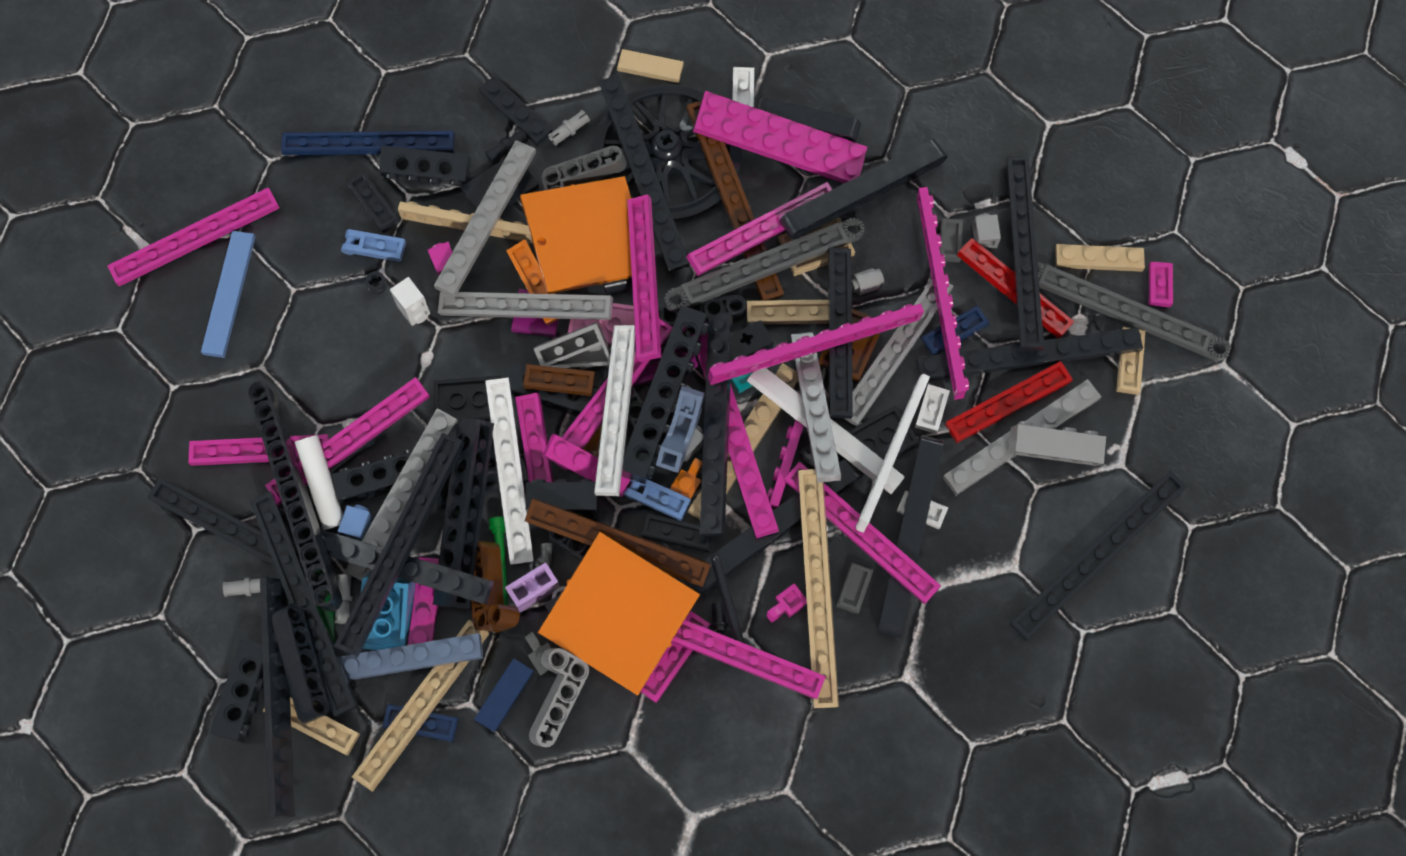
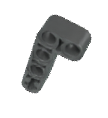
M609 146L553 165L543 171L542 181L545 190L571 186L572 184H584L616 174L626 168L627 159L618 146ZM599 163L596 168L591 169L594 164ZM575 170H578L575 175L571 176ZM558 177L555 182L551 183L553 178Z

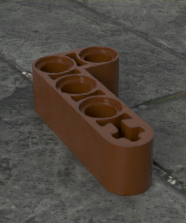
M478 541L474 576L494 581L487 605L472 600L473 626L477 631L501 632L515 627L519 622L520 613L517 607L504 605L499 545L493 542Z

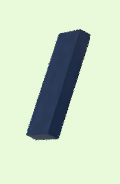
M978 305L956 317L957 328H955V334L959 335L960 341L989 325V321ZM941 326L921 337L922 342L932 356L945 350Z
M513 658L474 720L495 733L531 678L534 670Z
M388 704L382 725L383 729H388L403 707ZM431 712L415 735L454 742L459 718Z

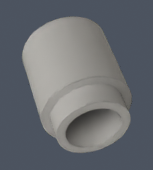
M872 268L852 275V291L854 293L857 292L859 296L878 290L880 286L884 285V277L880 269L875 270Z

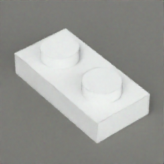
M928 384L915 428L937 434L949 390Z

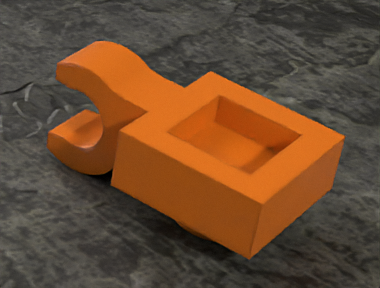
M695 458L688 473L681 469L670 490L692 500L702 483L697 476L702 470L703 462Z

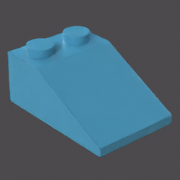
M371 573L362 578L361 592ZM397 578L362 649L382 650L407 645L416 583Z

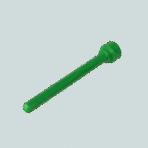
M494 517L489 519V529L494 534L495 543L500 547L504 605H508V593L505 588L507 586L503 534L506 533L504 517Z

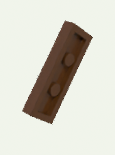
M527 364L523 386L525 389L592 396L595 372Z

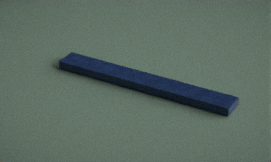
M454 131L283 132L281 153L282 155L381 154L382 146L454 153L455 133Z

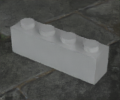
M1020 421L1019 424L1012 426L1010 429L1008 454L1097 466L1104 464L1106 436H1099L1097 431L1078 433L1075 428L1056 430L1053 425L1043 424L1041 427H1035L1032 422Z

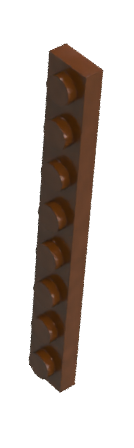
M535 498L532 499L524 520L530 524L590 546L599 532H602L667 574L701 587L704 585L711 563Z

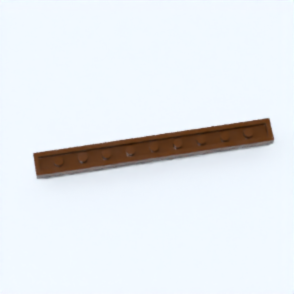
M702 101L688 104L686 107L693 127L695 126ZM696 133L733 229L736 230L755 220L725 143ZM764 241L744 251L745 259L767 251ZM776 273L754 282L761 301H770L784 295Z

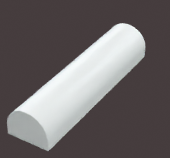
M318 435L295 441L322 529L327 530L340 526L344 514L337 500L333 480Z

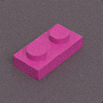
M1150 262L1148 265L1149 306L1171 307L1173 305V263Z

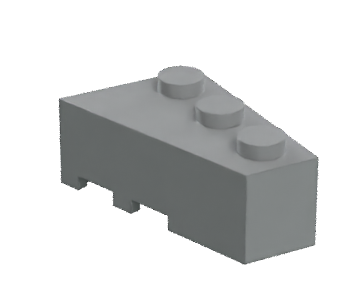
M599 321L537 345L534 348L541 366L571 368L610 365L611 350Z

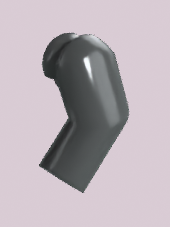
M552 543L540 544L541 556L530 564V571L545 562L548 567L552 566Z

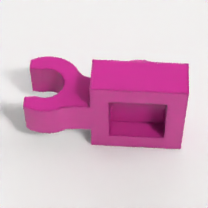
M793 584L776 596L775 600L778 604L771 608L766 616L771 623L783 613H786L790 618L807 605V599L798 587Z

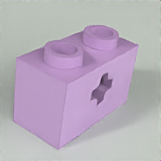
M545 562L505 588L521 613L553 593L560 586Z

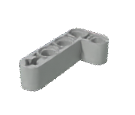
M560 648L547 649L541 657L543 666L557 674L529 732L531 743L541 747H550L557 740L589 674L587 663ZM554 653L559 657V661L555 666L551 662V657ZM574 664L579 668L576 676H573L571 671ZM563 686L568 688V695L565 698L561 696ZM555 707L557 709L558 714L557 717L554 720H552L550 717V711L552 708ZM541 732L546 736L544 740L540 736Z

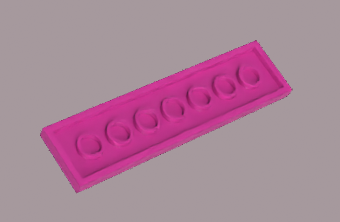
M708 91L704 93L693 130L695 133L841 183H846L860 176L867 147Z

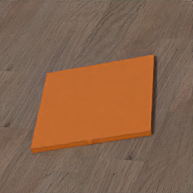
M625 176L578 185L572 184L567 187L520 195L547 294L597 284L603 285L608 282L632 278L628 200L632 198Z
M599 532L571 579L567 580L566 588L538 633L638 696L666 649L671 647V641L700 594L602 532Z

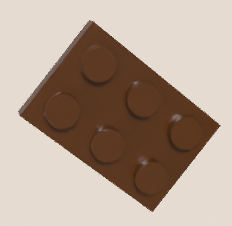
M852 309V324L858 323L865 317H871ZM881 332L852 341V380L860 381ZM828 349L823 350L819 359V366L828 369Z

